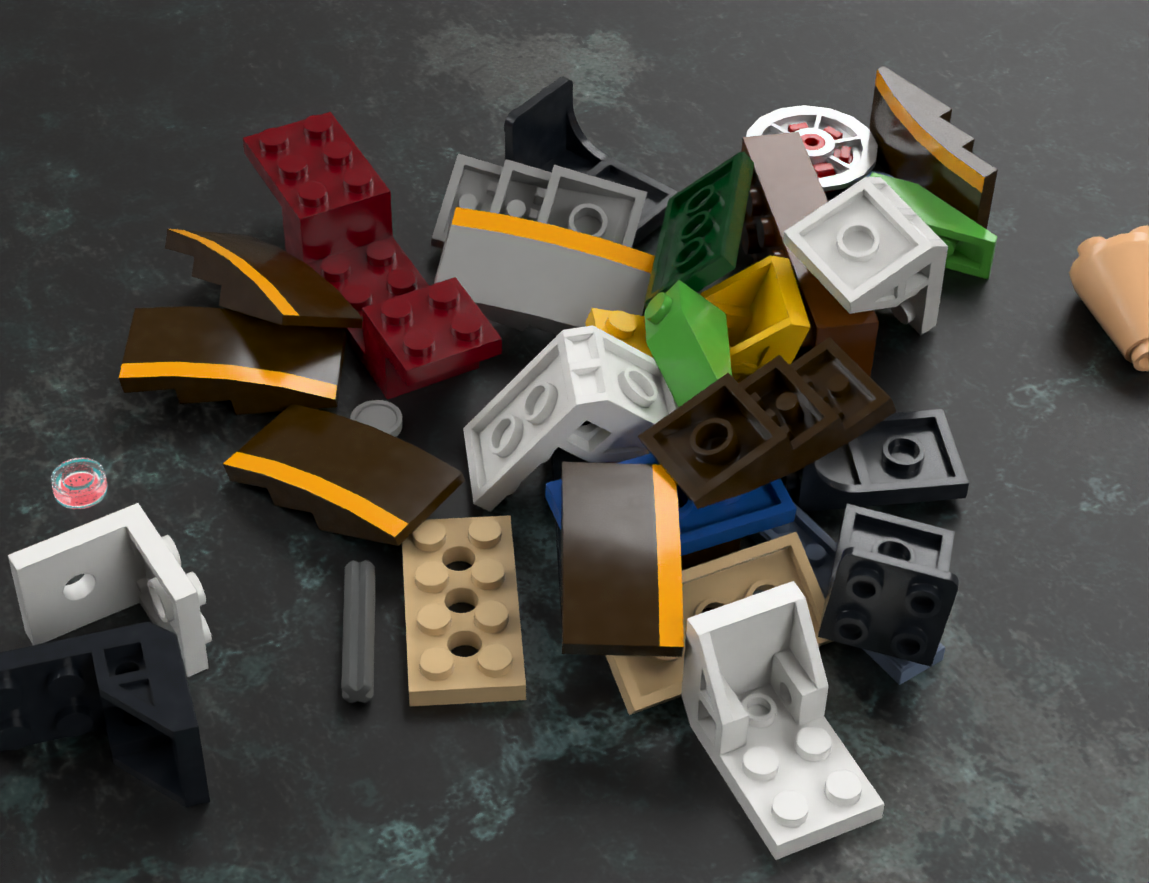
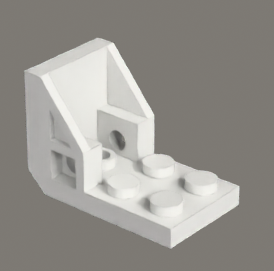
M864 177L784 231L783 243L849 314L891 308L893 314L901 323H909L920 335L936 326L948 246L881 177Z
M593 325L562 330L463 428L473 504L491 512L506 496L513 494L520 483L541 463L549 460L558 447L590 463L625 461L649 454V451L640 442L638 436L678 408L654 358ZM586 420L591 422L589 425H582Z
M794 581L687 618L681 692L692 730L775 860L882 818L884 802L824 717L829 686L806 597Z

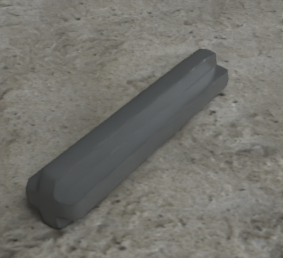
M352 560L345 566L341 688L342 697L345 701L349 703L356 701L366 703L374 696L375 566L368 560L362 562Z

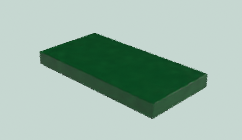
M744 151L737 153L668 199L645 296V309L658 293H666L678 280L695 292H699L735 269L754 162Z

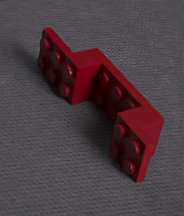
M331 112L312 115L304 120L277 128H268L260 133L243 137L244 154L282 207L286 252L308 264L332 284L363 318L362 328L340 329L345 330L347 342L387 400L478 369L480 361L502 354L501 336L458 279L454 277L429 286L394 239L391 191Z

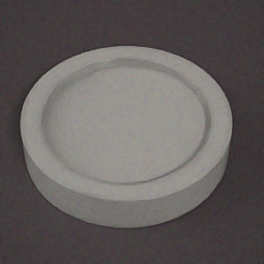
M384 400L366 401L358 405L350 416L352 420L375 427L394 437L400 434L403 427L400 409L393 403Z

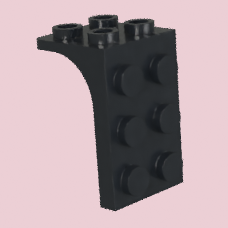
M564 76L558 78L521 106L513 109L505 120V160H511L551 173L554 165L647 192L632 248L663 224L668 199L677 194L678 191L607 156L587 139L575 117L572 80Z
M943 409L896 412L848 444L781 478L786 490L792 491L795 504L804 512L845 509L846 504L868 507L966 498L969 486Z
M846 504L818 637L931 667L958 592L959 579L955 574L949 572L955 531Z

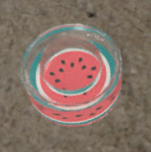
M90 458L67 460L58 465L51 475L54 498L60 505L66 508L85 509L94 506L105 497L108 490L103 466Z

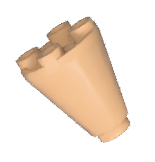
M1146 225L1137 227L1129 233L1119 234L1108 239L1092 237L1083 241L1077 248L1079 257L1073 262L1069 272L1075 292L1124 358L1133 363L1134 368L1138 371H1149V226Z

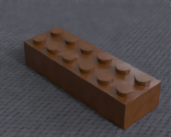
M789 132L743 137L741 152L744 151L754 162L741 233L743 250L745 254L752 255L753 264L770 255L790 260L811 327L793 362L830 337L871 377L879 325L875 311L849 314L783 243L785 230L828 202L800 133Z

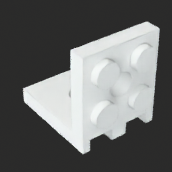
M139 503L8 555L25 632L33 645L45 643L140 603L153 624L177 634L187 677L209 668L205 644L210 643L212 637L208 624L200 612V606L206 604L203 587L194 572L185 574L181 568V559L172 538L169 535L163 537L159 535ZM84 574L79 581L66 585L73 577Z

